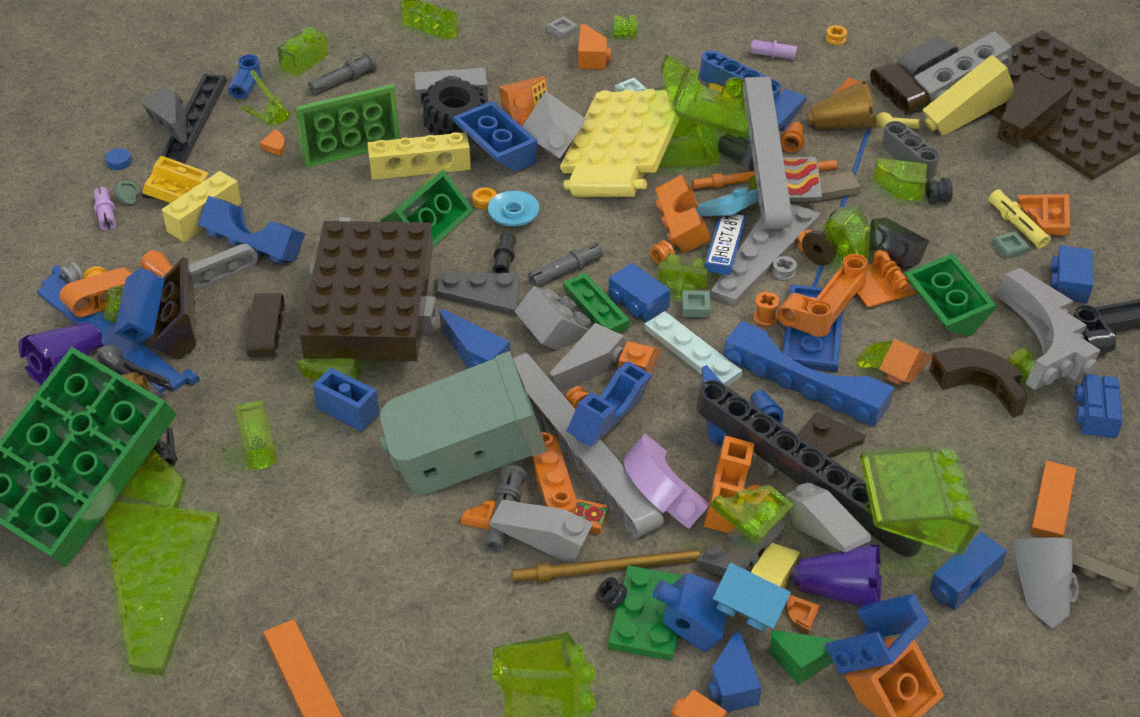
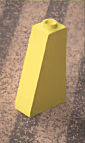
M993 55L989 56L923 109L926 117L924 121L926 126L932 132L937 130L943 136L1011 100L1015 94V89L1008 68Z

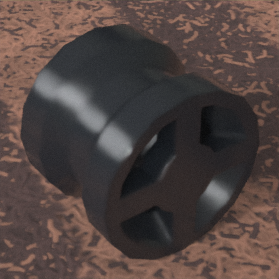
M948 177L941 178L940 181H935L934 179L926 180L925 196L929 205L936 204L937 201H942L943 203L951 202L953 188Z

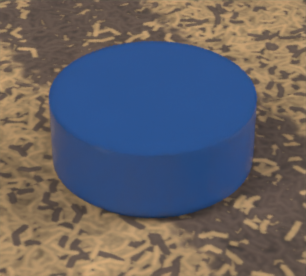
M123 148L113 149L105 156L107 166L112 170L125 169L132 163L130 152Z

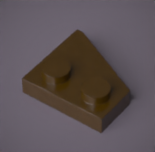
M815 412L798 434V436L828 457L844 453V449L855 444L860 446L866 439L865 434L818 412Z

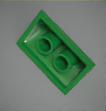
M953 253L905 273L908 282L949 331L968 337L972 336L996 309V304Z

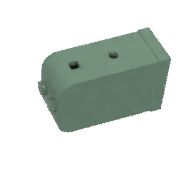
M510 351L500 354L492 360L393 398L385 404L380 413V420L385 435L380 437L383 449L386 454L390 453V459L395 471H400L408 488L420 495L438 491L529 456L534 457L547 452L526 388Z

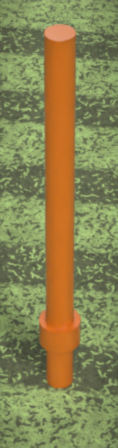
M836 160L817 162L819 172L837 169ZM755 171L722 175V173L711 174L707 178L693 179L691 184L693 190L708 187L719 189L723 188L724 185L756 181Z

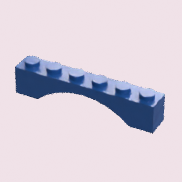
M741 321L725 340L724 357L736 366L750 370L756 376L770 379L783 388H790L801 393L807 399L821 402L834 411H841L850 415L858 422L867 423L875 427L891 405L894 387L869 376H836L807 368L781 352L771 341L766 331L744 321Z

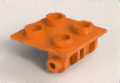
M878 250L874 253V262L867 265L866 284L856 294L865 306L870 308L914 295L915 291L910 286L908 278L901 273V269L894 261H891L889 254L886 251Z

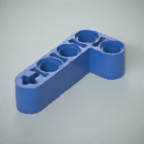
M705 51L701 57L699 77L708 83H715L731 90V95L743 101V79L748 77H767L717 51ZM770 78L775 100L780 95L781 85L776 80ZM744 105L743 116L745 119H747L746 109Z

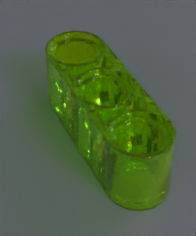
M423 0L400 1L401 21L404 25L442 39H453L458 36L456 12Z

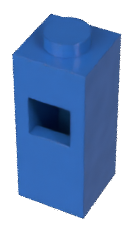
M142 267L126 278L114 330L115 334L136 344L141 343L154 334L165 279Z
M980 532L933 574L929 591L939 603L947 604L954 610L957 609L1002 568L1007 550Z

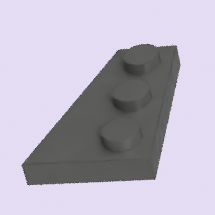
M439 273L437 287L439 298L467 305L470 303L482 305L488 310L494 311L498 309L508 312V315L517 316L515 309L518 307L519 273Z

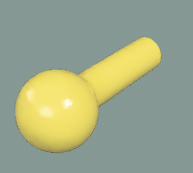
M881 112L875 117L876 126L880 128H885V125L891 121L902 122L910 129H919L920 127L919 119L892 118L886 112Z

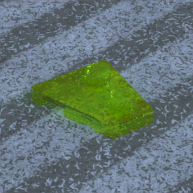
M152 449L120 494L178 509L187 480Z
M771 485L757 487L756 490L738 491L735 496L724 499L722 495L716 496L710 507L757 545L790 511L794 504Z

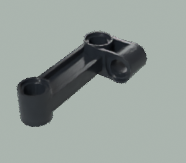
M1140 299L1099 307L1090 305L1078 306L1073 317L1087 325L1082 334L1084 340L1100 349L1099 354L1112 352L1116 348V338L1113 332L1140 327Z

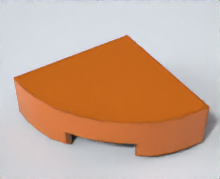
M274 129L260 142L261 149L281 156L285 151L284 136Z
M484 501L482 505L476 506L471 510L467 509L461 517V525L489 529V523L497 501Z
M789 595L787 615L791 623L798 630L809 635L820 605Z

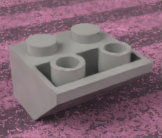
M533 286L515 309V313L542 345L555 350H560L578 342L591 328L589 325L590 320L581 312H577L575 309L576 304L569 297L563 295L561 298L549 288L543 290Z

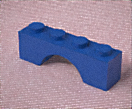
M212 196L207 197L198 223L199 226L207 228V234L217 238H221L222 235L228 237L227 242L236 246L248 244L258 255L262 256L263 253H267L270 255L269 260L279 264H284V261L294 262L297 259L306 234L285 224L270 221L263 230L252 233L244 222L243 207Z
M627 361L615 372L600 396L591 392L578 403L566 432L575 436L578 441L592 447L641 401L652 375Z

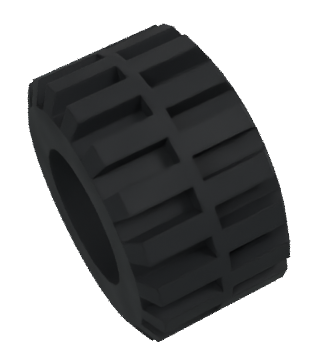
M460 79L439 80L435 82V85L431 84L424 94V126H427V130L430 133L433 132L434 136L465 133L453 121V117L485 104L482 91L478 90L476 85H471L466 80L460 81Z

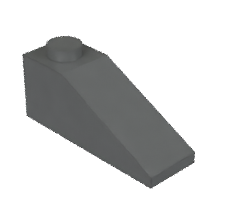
M163 87L141 102L152 122L182 144L187 141L186 113L181 106L183 100L176 91L172 92Z

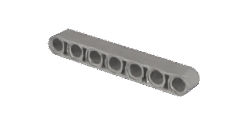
M770 76L744 78L743 96L762 225L764 229L790 228L792 213Z

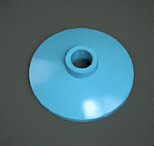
M506 191L491 199L488 205V213L495 222L501 225L522 226L530 223L538 216L539 203L535 197L526 192Z

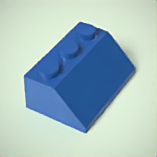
M494 101L453 117V121L497 162L517 172L535 164L537 140Z

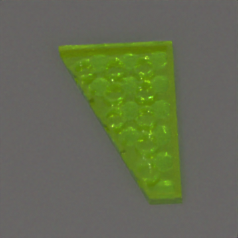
M114 501L104 515V524L113 566L131 672L164 675L220 524V516L216 512Z

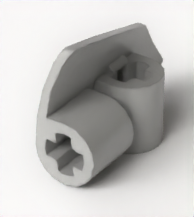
M1068 538L1013 539V550L1027 608L1048 626L1055 629L1070 616V602H1075L1078 597V580L1076 575L1072 573L1073 540Z

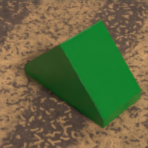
M772 630L769 654L800 685L834 663L825 644L838 639Z

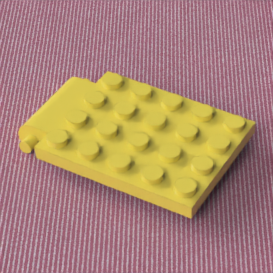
M671 88L658 91L647 89L645 91L624 90L622 92H610L604 90L597 92L584 117L586 121L574 137L560 165L562 173H572L570 180L564 181V189L570 190L572 196L634 197L638 189H646L647 181L643 179L645 173L657 171L688 101L687 90Z

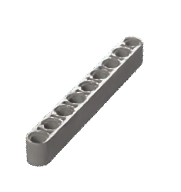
M527 353L513 357L534 414L539 418L536 420L547 433H551L557 438L561 451L563 453L567 452L569 455L567 458L579 472L582 471L585 474L583 475L584 479L595 492L599 491L600 495L598 496L608 505L611 511L617 513L615 516L628 532L632 531L634 534L632 537L637 539L663 526L664 521L660 510L637 488L625 467L601 439L591 447L578 441L575 436L566 432L575 409Z

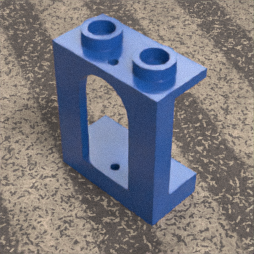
M915 594L866 604L857 612L867 630L860 636L827 642L825 647L840 674L889 665L901 655L929 624V620ZM901 634L889 648L886 647L883 641L884 637Z

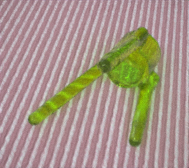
M251 70V75L270 102L265 107L266 115L245 105H242L241 109L264 120L268 125L272 122L276 125L286 122L290 117L289 110L283 105L277 95H272L256 72Z

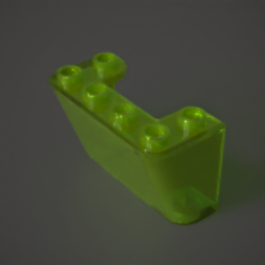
M569 632L493 648L492 677L505 693L504 717H591V711H595L596 702L591 691V682H595L596 679L595 669L592 662H587L581 645L575 643Z

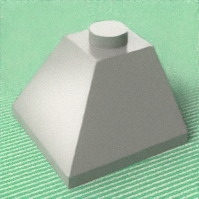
M545 91L522 127L537 140V146L559 160L586 121V118Z

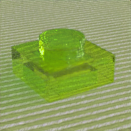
M892 340L869 344L856 358L860 368L872 366L873 368H880L892 344Z

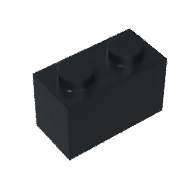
M887 217L872 219L862 241L863 244L876 251H886L890 259L905 267L918 265L930 242Z

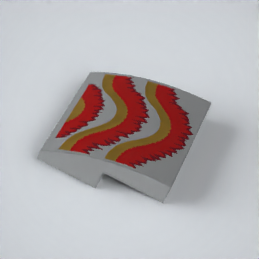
M784 157L783 161L790 202L820 201L822 194L816 157Z

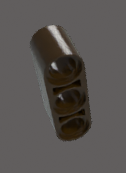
M889 63L870 71L871 83L876 85V88L884 96L889 97L890 101L899 110H903L905 115L922 110L929 105V97L925 89L896 63Z
M283 293L254 294L246 337L248 357H277L275 350H278L280 341L278 330L282 328L284 316L281 314V311L285 309Z

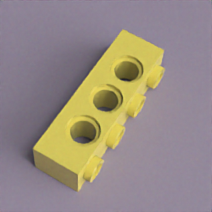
M466 132L368 142L372 180L434 174L441 170L445 172L471 170L470 147Z

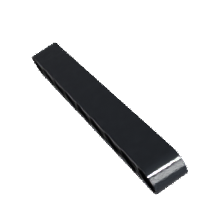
M708 380L701 385L696 409L702 417L729 436L754 443L753 452L799 485L812 483L828 490L870 535L894 552L905 557H912L919 553L928 534L926 525L920 519L717 380Z

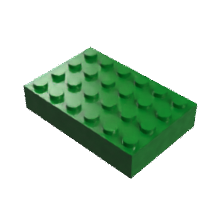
M71 346L0 439V526L67 567L177 414L161 398Z

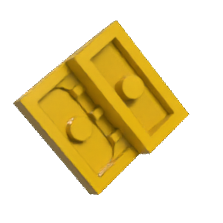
M160 156L154 164L151 176L144 184L142 193L172 203L207 180L209 173Z

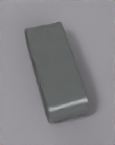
M938 36L903 54L896 64L914 79V76L957 53L958 47Z
M899 121L888 122L885 125L882 147L917 177L922 179L935 177L940 157L939 152L904 123Z

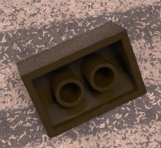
M182 257L163 277L165 280L154 334L151 336L152 348L175 359H181L187 352H191L197 343L195 334L196 301L194 300V285L188 259Z

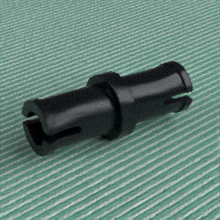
M505 232L501 234L499 245L494 251L493 273H509L510 263L515 258L514 246L516 237L513 233Z

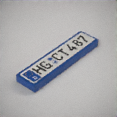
M720 215L705 261L704 271L731 275L747 215Z

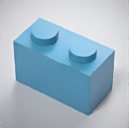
M730 563L713 597V601L718 603L716 609L732 617L738 612L748 617L746 624L765 632L766 627L774 629L791 592Z

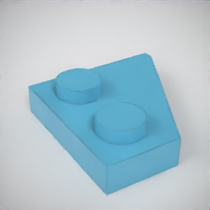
M748 187L737 188L733 190L734 193L698 204L699 207L695 209L700 216L733 215L759 201L758 191L749 190Z

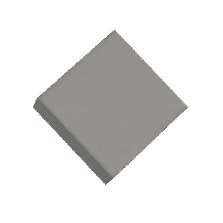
M563 16L549 23L547 31L562 40L576 33L578 25Z

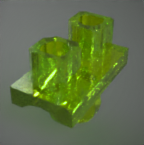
M668 254L665 261H660L659 282L667 283L668 288L676 289V297L681 298L682 291L684 290L694 291V288L706 290L708 269L704 268L706 260L694 258L691 261V265L687 266L681 265V257L679 255Z

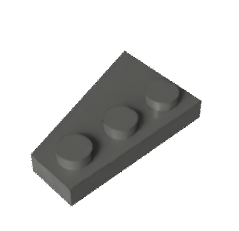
M767 511L754 513L747 522L731 530L728 536L719 543L707 548L706 552L696 559L699 568L702 571L723 577L730 563L743 569L748 565L754 566L759 560L757 553L761 549L769 547L786 526L782 515Z

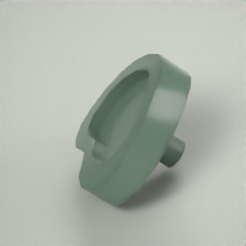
M121 181L115 186V193L122 204L130 206L135 203L136 196L140 194V188L131 181Z

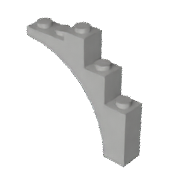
M1021 268L1006 273L996 297L1015 310L1028 323L1040 341L1043 356L1035 361L1025 384L1036 390L1046 384L1050 385L1060 377L1068 376L1075 381L1085 375L1092 374L1098 365L1096 359L1100 349L1084 340L1082 334L1087 325L1071 315L1069 310L1073 300Z

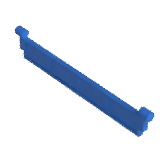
M60 265L54 266L52 268L53 275L42 281L43 287L37 290L38 295L75 325L90 323L98 327L102 334V347L114 345L122 351L123 358L139 367L169 379L173 392L186 383L193 386L199 382L200 377L190 369L185 370L181 375L144 344H136L115 334L116 322L101 311L85 317L76 316L59 297L62 288L68 284L62 278ZM152 383L160 394L167 390L162 386Z

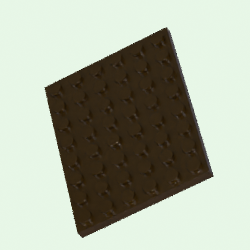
M1043 30L1011 46L1012 64L1007 68L1015 92L1028 70L1071 89L1066 109L1029 140L1091 180L1098 178L1140 153V87L1133 85L1123 79L1122 76L1113 73L1103 65L1098 64L1086 57L1085 54L1076 51L1068 46V44L1061 42ZM1011 100L987 113L1001 121Z

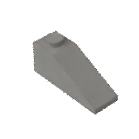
M595 323L549 373V379L559 391H563L609 371L615 363H619V358L624 349V336Z
M804 483L797 486L795 491L786 494L792 524L795 529L844 553L871 541L870 534L828 490L812 483Z
M502 499L489 526L561 561L575 563L593 523L565 509Z

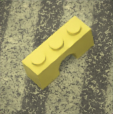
M219 171L161 209L166 231L183 242L203 230V227L199 226L198 223L208 196L220 198L236 205L241 204L238 182Z

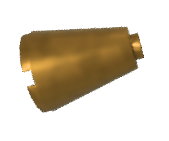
M866 81L858 82L810 106L811 111L807 112L809 125H814L816 130L876 128L875 115L871 116L873 114L872 108H874Z

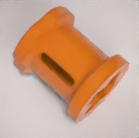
M761 292L757 294L755 299L757 311L753 315V320L756 324L763 327L776 324L778 320L776 309L780 299L775 293Z

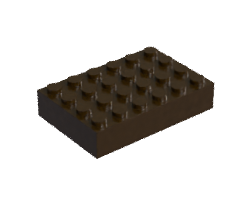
M323 222L300 332L304 359L418 362L433 252L431 223Z

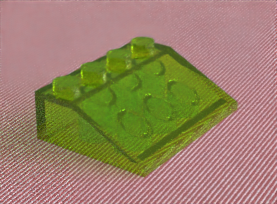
M932 446L862 451L860 461L875 527L963 555L979 529L980 524L958 455L949 449H938Z

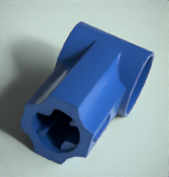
M252 54L243 55L238 59L239 69L228 87L229 94L236 99L244 100L249 97L254 85L262 80L259 58Z

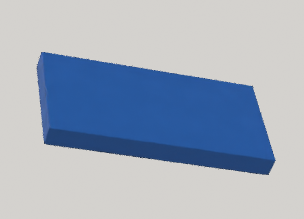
M790 284L789 295L798 293L810 298H817L824 288ZM843 311L831 325L830 332L822 337L812 336L809 333L786 326L783 353L807 368L838 372Z

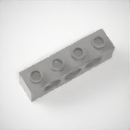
M994 31L914 76V79L927 92L930 104L991 55L996 57L1006 67L1011 65L1012 47Z

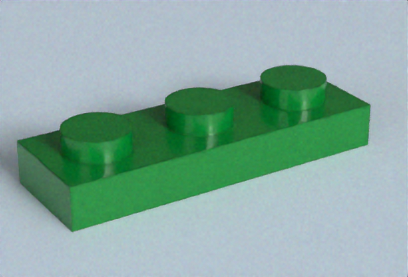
M586 272L563 282V291L594 324L597 323L617 333L630 328V319Z

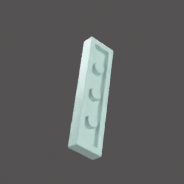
M664 311L645 323L644 330L700 374L702 373V367L707 365L726 386L742 377V370L667 312Z

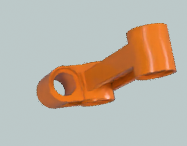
M858 254L847 255L843 259V265L817 298H810L798 293L790 294L777 310L778 320L787 327L801 330L812 336L822 337L827 335L831 330V325L859 289L865 286L867 259Z

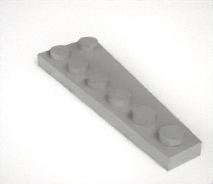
M790 203L792 213L791 227L764 229L762 218L760 217L737 251L731 275L722 274L711 290L710 297L735 306L755 286L756 282L760 281L767 274V271L773 266L774 260L777 257L783 256L795 246L799 234L804 230H811L820 220L821 213Z

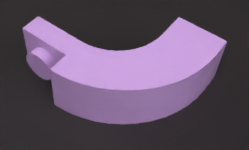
M644 433L625 455L624 467L637 488L661 512L667 511L689 529L708 508L709 503L686 485L670 469L665 460L667 451Z

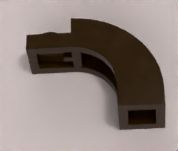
M966 347L949 348L933 353L929 372L942 390L960 385L980 386L992 392L1012 418L1023 415L1028 396L1025 390L1019 386L1022 373L1008 360L985 350Z

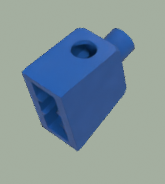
M691 573L684 574L672 585L660 580L653 591V598L666 604L663 616L664 625L701 651L709 650L722 640L727 614L716 609L718 603L713 601V597L720 584Z

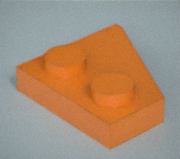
M1069 194L1018 195V204L1022 210L1046 234L1056 236L1070 235Z

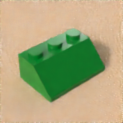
M441 170L427 178L382 217L380 221L431 223L434 247L474 210L446 172Z

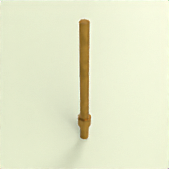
M696 549L550 565L549 562L538 563L536 567L513 569L512 580L513 582L538 580V583L549 582L551 578L627 570L628 565L647 568L697 562L696 559L700 557L699 550Z

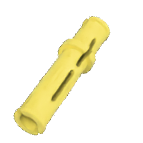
M1000 189L990 194L988 201L1001 212V217L1015 225L1038 249L1049 244L1051 237L1021 210V206L1017 202H1012Z

